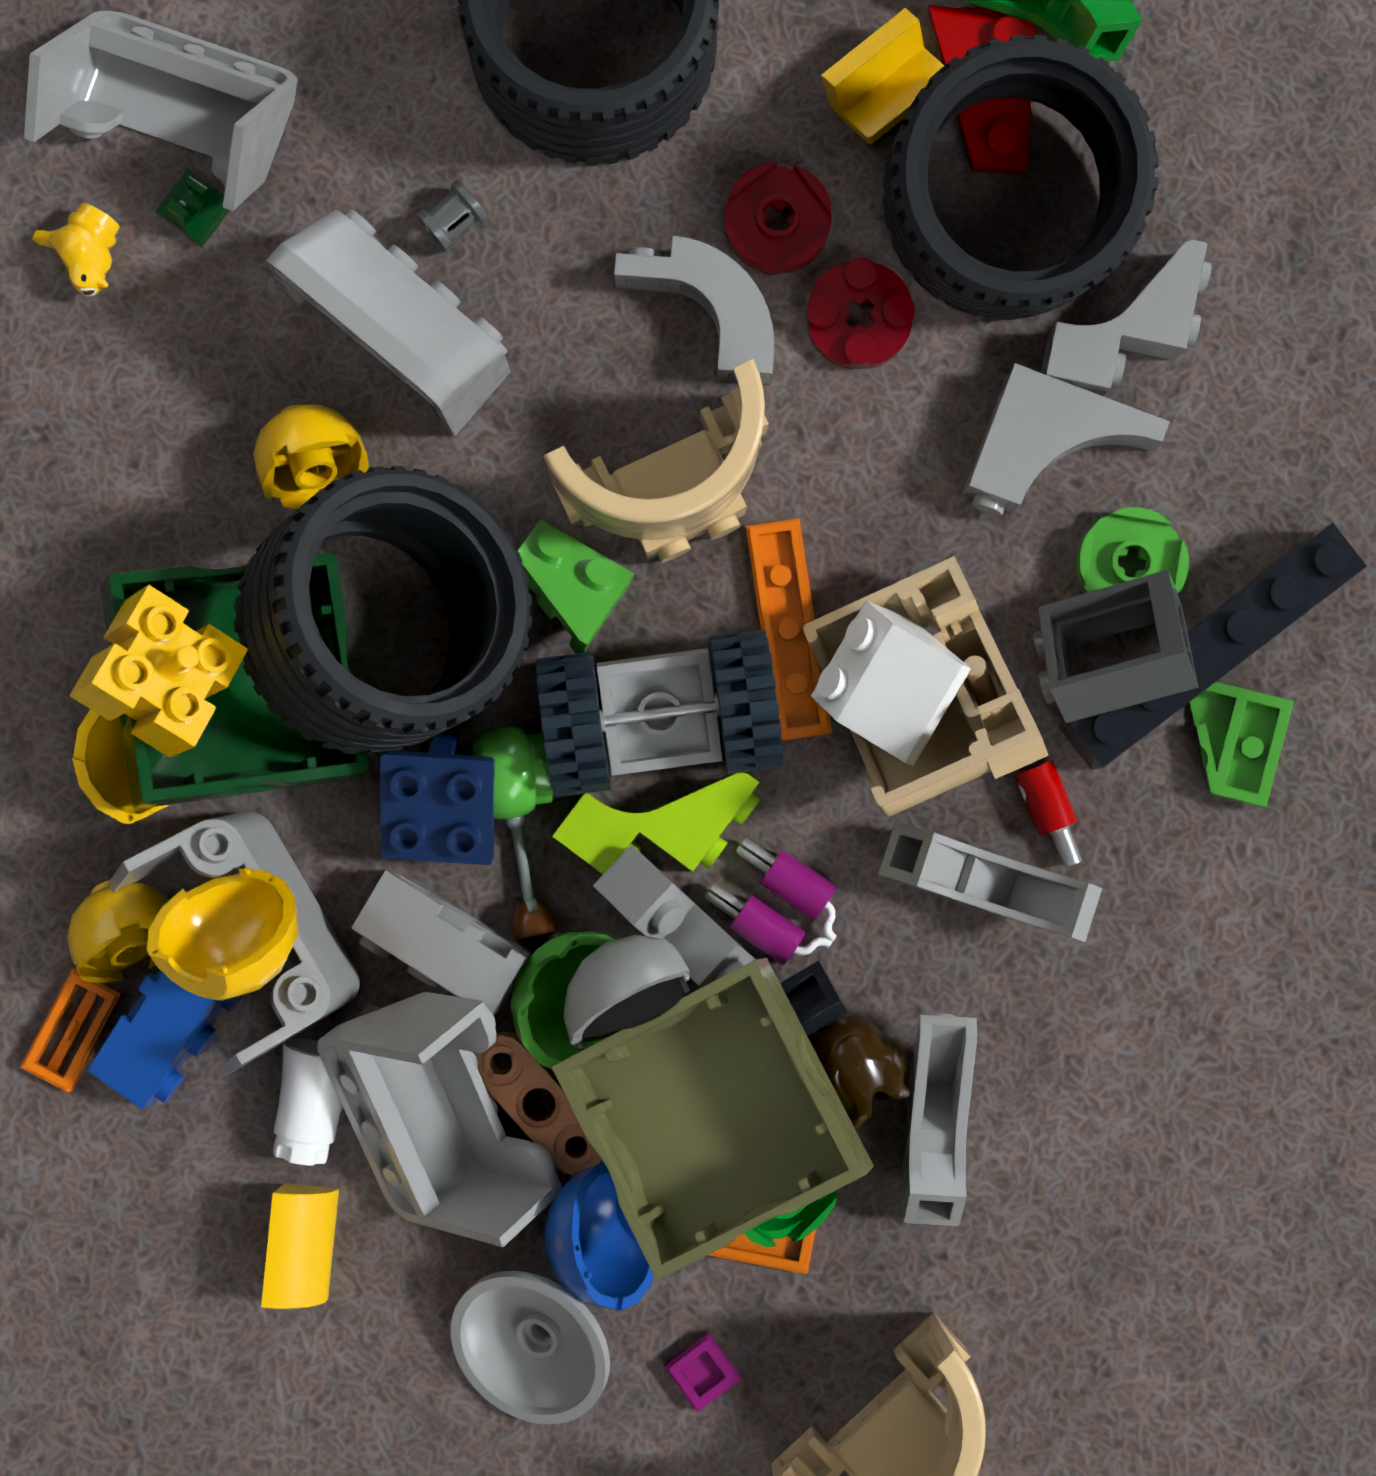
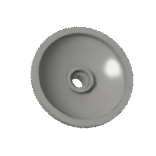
M501 1271L489 1274L476 1281L458 1301L451 1320L450 1333L453 1351L468 1381L492 1405L513 1417L527 1422L560 1424L575 1420L584 1415L597 1402L605 1389L609 1377L610 1356L608 1345L600 1325L589 1309L563 1286L543 1276L529 1272Z

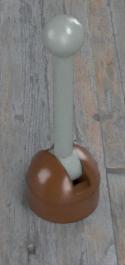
M525 815L512 819H503L504 824L511 829L524 899L514 909L512 914L514 941H524L556 934L558 931L552 909L545 902L534 898L521 828L525 822Z

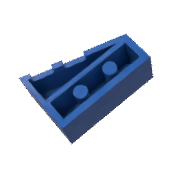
M159 970L156 976L150 973L145 977L138 989L143 994L129 1014L121 1016L89 1067L88 1072L142 1110L155 1104L157 1100L165 1104L174 1095L185 1078L178 1070L188 1056L192 1054L198 1058L215 1037L217 1030L211 1024L222 1008L229 1012L232 1011L244 995L223 1001L202 998L186 991L171 981L161 970Z

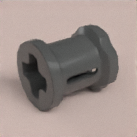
M458 179L451 184L452 191L430 210L425 211L421 209L416 213L417 219L446 253L453 249L452 241L476 221L483 223L488 219L482 206Z

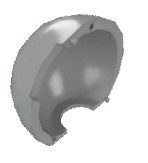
M631 935L606 942L581 962L567 987L563 1017L570 1043L579 1048V1050H582L584 1043L600 1040L622 1029L637 1026L673 1007L681 998L689 995L690 990L686 981L690 979V971L677 949L670 942L662 938Z

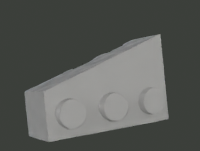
M385 870L351 929L363 936L359 944L369 951L385 959H388L391 954L409 965L407 969L409 974L432 987H436L439 984L456 995L455 997L484 1001L486 1007L493 1015L501 1009L514 987L519 972L533 954L530 950L394 870Z

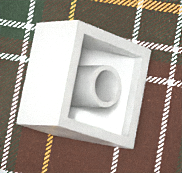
M866 600L856 618L849 624L846 635L828 667L821 673L811 697L837 722L904 763L914 766L971 668L914 620Z

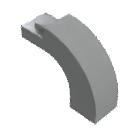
M672 236L671 257H662L660 251L644 247L631 248L628 254L616 253L614 273L616 288L678 293L693 299L708 312L716 326L719 338L717 381L738 382L733 368L754 359L762 384H771L774 360V332L771 316L758 286L736 261L713 246L679 236Z

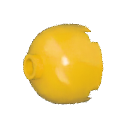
M316 404L292 405L276 414L260 430L253 453L258 479L265 497L269 501H271L272 497L280 498L282 506L289 509L300 508L319 490L324 489L332 481L358 470H362L365 473L369 467L367 452L353 424L335 409Z
M110 880L94 887L91 895L86 897L77 907L71 917L67 940L73 963L83 981L98 984L125 980L122 970L149 956L147 952L149 927L161 907L169 901L168 897L156 887L134 882L113 893L108 885ZM152 958L150 960L149 969L156 966Z

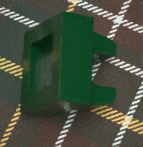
M187 169L156 209V213L199 246L203 247L230 210L223 208L224 194Z

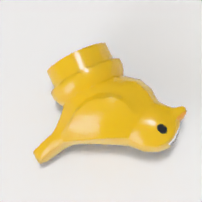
M81 203L76 212L69 214L67 225L54 231H35L32 237L33 241L39 245L53 248L57 252L61 261L68 269L72 285L78 292L92 297L101 289L108 287L105 274L112 264L109 248L115 245V235L120 228L114 219L92 205Z

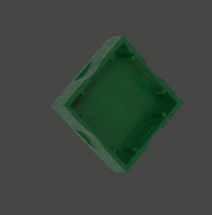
M319 554L314 558L309 584L312 615L321 639L336 661L349 671L346 655L348 629L336 554ZM246 565L227 569H206L188 566L108 574L100 587L106 631L109 629L124 601L150 585L189 610L183 623L194 631L211 624L239 642V635L234 632V620H236L234 606L235 599L241 594L238 585L241 577L244 575ZM242 660L226 689L204 699L214 705L216 709L197 744L189 750L173 757H168L130 734L137 722L125 713L119 716L133 810L354 780L370 772L368 756L363 755L361 751L352 755L342 753L337 749L330 750L321 747L319 741H308L301 737V733L296 729L288 728L282 723L283 718L277 713L273 714L266 707L268 703L262 695H257L252 687L255 684L251 676L246 675L242 666L245 664L244 660Z

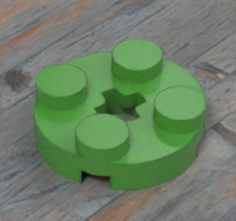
M1139 507L1119 509L1099 519L1080 541L1075 563L1081 590L1085 594L1169 570L1178 594L1185 584L1189 569L1187 547L1183 539L1179 540L1176 531L1170 527L1171 523L1163 515L1150 509ZM1129 549L1137 550V559L1144 561L1146 565L1145 570L1136 571L1133 578L1126 576L1124 568L1118 565V557L1126 556Z

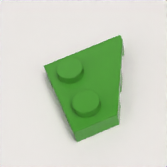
M541 519L518 550L523 561L521 563L523 570L528 576L529 584L527 586L536 594L537 603L549 619L557 616L572 636L569 645L575 653H585L626 592L634 573Z
M1215 682L1189 702L1209 795L1263 809L1267 807L1294 701Z

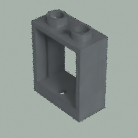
M1169 570L1038 607L1041 630L1034 631L1033 637L1040 661L1042 663L1046 662L1047 666L1046 671L1039 672L1040 685L1047 704L1057 703L1065 723L1199 688L1182 604ZM1156 624L1161 652L1076 676L1072 675L1069 647Z

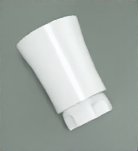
M293 1038L283 1042L282 1081L274 1126V1133L277 1136L274 1142L273 1154L275 1157L300 1165L325 1164L330 1144L335 1141L342 1104L319 1056L317 1049L318 1041Z

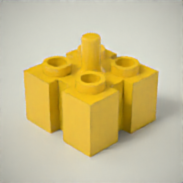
M148 585L124 601L103 637L113 645L90 659L69 696L109 721L125 713L137 721L130 734L166 756L173 757L195 747L216 709L214 705L204 699L229 686L248 648L211 624L194 631L183 623L189 610Z

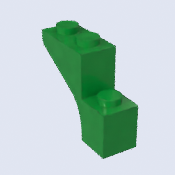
M962 0L1030 21L1046 30L1056 40L1059 38L1069 41V44L1076 47L1082 46L1090 50L1089 55L1097 60L1099 57H1102L1107 62L1120 60L1143 21L1131 0Z

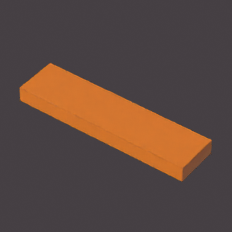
M800 519L746 526L745 530L760 629L766 630L772 658L781 723V739L786 741L831 734L829 713L811 697L823 671L803 631V626L815 620Z

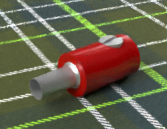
M1050 760L1015 774L1039 836L1051 834L1064 868L1081 862L1082 858L1069 829V826L1077 822L1078 819L1054 761Z

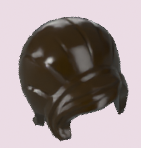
M847 1012L807 1036L855 1130L859 1129L865 1121L870 1119L873 1098L878 1101L887 1100L890 1097L899 1100L905 1099L910 1095V1090L904 1085L903 1075L907 1064L913 1056V1051L909 1049L907 1044L901 1043V1040L890 1037L888 1034H882L868 1017L859 1013Z

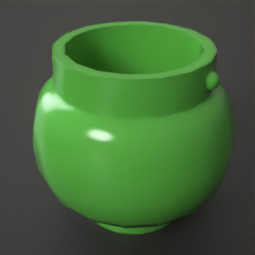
M503 726L488 729L472 741L470 756L492 757L495 760V819L521 817L534 810L537 804L552 802L553 790L548 770L543 732L526 734L524 730L518 727Z

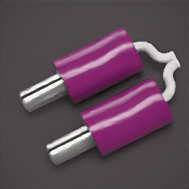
M748 838L743 839L740 842L743 846L771 864V866H768L738 845L736 854L765 873L759 882L812 920H815L824 908L826 909L827 917L823 930L827 938L818 937L813 939L807 946L799 947L798 945L806 934L803 929L752 894L744 903L714 883L709 889L740 909L738 912L709 891L706 892V900L734 918L728 929L782 966L793 953L807 955L818 946L829 948L837 936L832 931L835 909L829 902L837 886L782 849L775 858Z

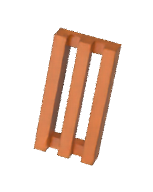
M73 968L20 1068L68 1093L72 1092L124 993L116 988H111L105 983L95 984L83 981L79 976L77 968ZM81 986L87 989V992L46 1067L39 1063V1060L75 992ZM100 996L105 1000L66 1074L63 1076L58 1071L96 999Z

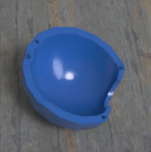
M599 1163L575 1172L549 1204L544 1225L547 1261L555 1278L570 1294L596 1307L622 1311L638 1304L651 1287L654 1275L622 1212L614 1182L605 1163Z

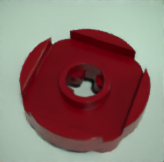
M764 163L753 167L740 176L729 193L724 210L726 239L734 254L743 263L761 271L763 274L770 276L798 271L814 261L825 246L831 229V201L829 195L818 178L804 168L794 166L793 169L787 166H777V163ZM770 207H773L777 212L787 209L791 213V216L787 219L788 228L782 231L778 228H768L765 225L768 221L766 210Z
M853 258L847 263L838 264L826 271L813 286L805 315L809 339L821 356L838 367L848 369L880 367L892 360L906 344L911 332L915 306L907 286L895 272L882 264L874 263L868 258ZM851 303L857 306H862L864 303L868 304L872 308L869 314V318L873 322L872 325L866 327L864 324L859 323L854 327L850 326L847 323L850 316L847 306Z

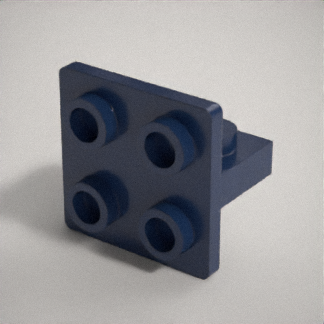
M447 733L435 735L428 752L384 751L380 758L381 856L385 859L478 865L491 864L494 857V758L458 755L459 734Z

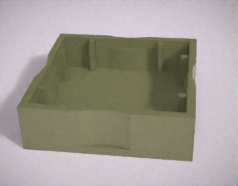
M767 958L756 959L681 998L677 1004L637 1026L622 1029L552 1066L588 1142L600 1155L610 1172L619 1205L656 1281L729 1245L746 1231L776 1216L790 1214L865 1176L874 1167Z

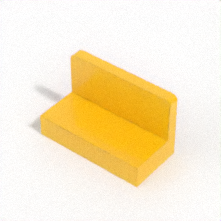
M904 8L821 76L830 107L868 144H872L905 118L917 94L922 88L926 87L929 79L944 65L925 49L919 19Z

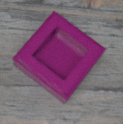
M709 1331L664 1363L665 1370L696 1412H699L742 1379L738 1370Z

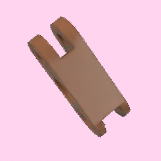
M507 1031L497 1032L494 1045L483 1053H475L478 1060V1071L486 1090L533 1142L543 1145L551 1153L555 1161V1167L563 1173L574 1175L575 1172L599 1164L602 1158L588 1142L555 1073L550 1068L537 1062L522 1044L517 1034ZM500 1052L508 1054L512 1059V1067L506 1070L498 1068L494 1063V1055ZM535 1088H543L552 1093L556 1104L553 1112L546 1116H537L531 1113L525 1103L527 1092ZM579 1136L585 1139L587 1147L583 1151H573L568 1146L567 1141L571 1137Z

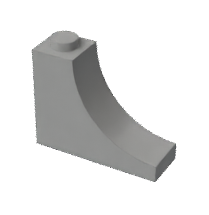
M1015 363L1006 376L962 494L974 498L971 505L981 512L993 516H1002L1004 510L1013 513L1021 505L1027 490L1038 474L1056 460L1080 449L1100 445H1126L1152 451L1162 443L1170 421Z

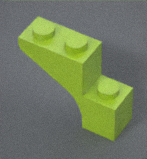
M736 773L663 807L645 813H628L615 810L599 802L590 794L585 793L552 837L602 874L614 864L630 845H633L638 851L641 850L642 847L634 842L639 833H642L692 872L699 863L709 869L728 844L719 836L732 819L742 825L760 801V798L752 793L760 782L749 774Z

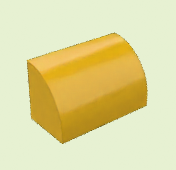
M284 1183L272 1193L261 1308H305L323 1304L328 1300L339 1188Z

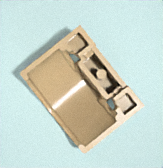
M754 359L733 368L739 387L721 398L724 406L711 411L709 406L700 410V420L705 430L613 472L612 475H609L601 456L592 459V466L582 471L579 463H574L564 446L545 454L543 458L550 479L570 523L573 524L582 520L585 527L594 524L612 534L638 539L647 560L658 555L662 563L675 559L691 550L688 541L708 532L711 540H714L738 529L741 525L737 518L744 516L747 509L741 492L754 469L759 447L762 445L761 437L767 434L769 425L765 417L763 386ZM729 452L728 456L724 460L722 454Z
M955 556L803 626L808 643L823 671L828 667L842 643L849 624L856 618L867 600L914 620L924 629L928 626L934 627L938 633L934 634L933 637L971 668L914 766L904 763L850 730L872 781V794L885 816L895 815L989 772H992L994 778L997 779L1049 756L1036 723L1020 690L1017 689Z
M933 1312L893 1349L896 1358L906 1369L828 1442L811 1426L771 1463L773 1476H839L844 1470L849 1476H978L985 1448V1415L978 1387L965 1363L970 1358V1355L964 1345ZM936 1385L941 1390H947V1409L930 1391Z

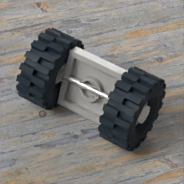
M757 629L709 636L711 667L708 648L597 663L599 686L593 652L536 659V677L544 745L555 798L611 790L606 737L612 776L722 761L717 717L727 774L783 767L784 759L779 706L766 630Z

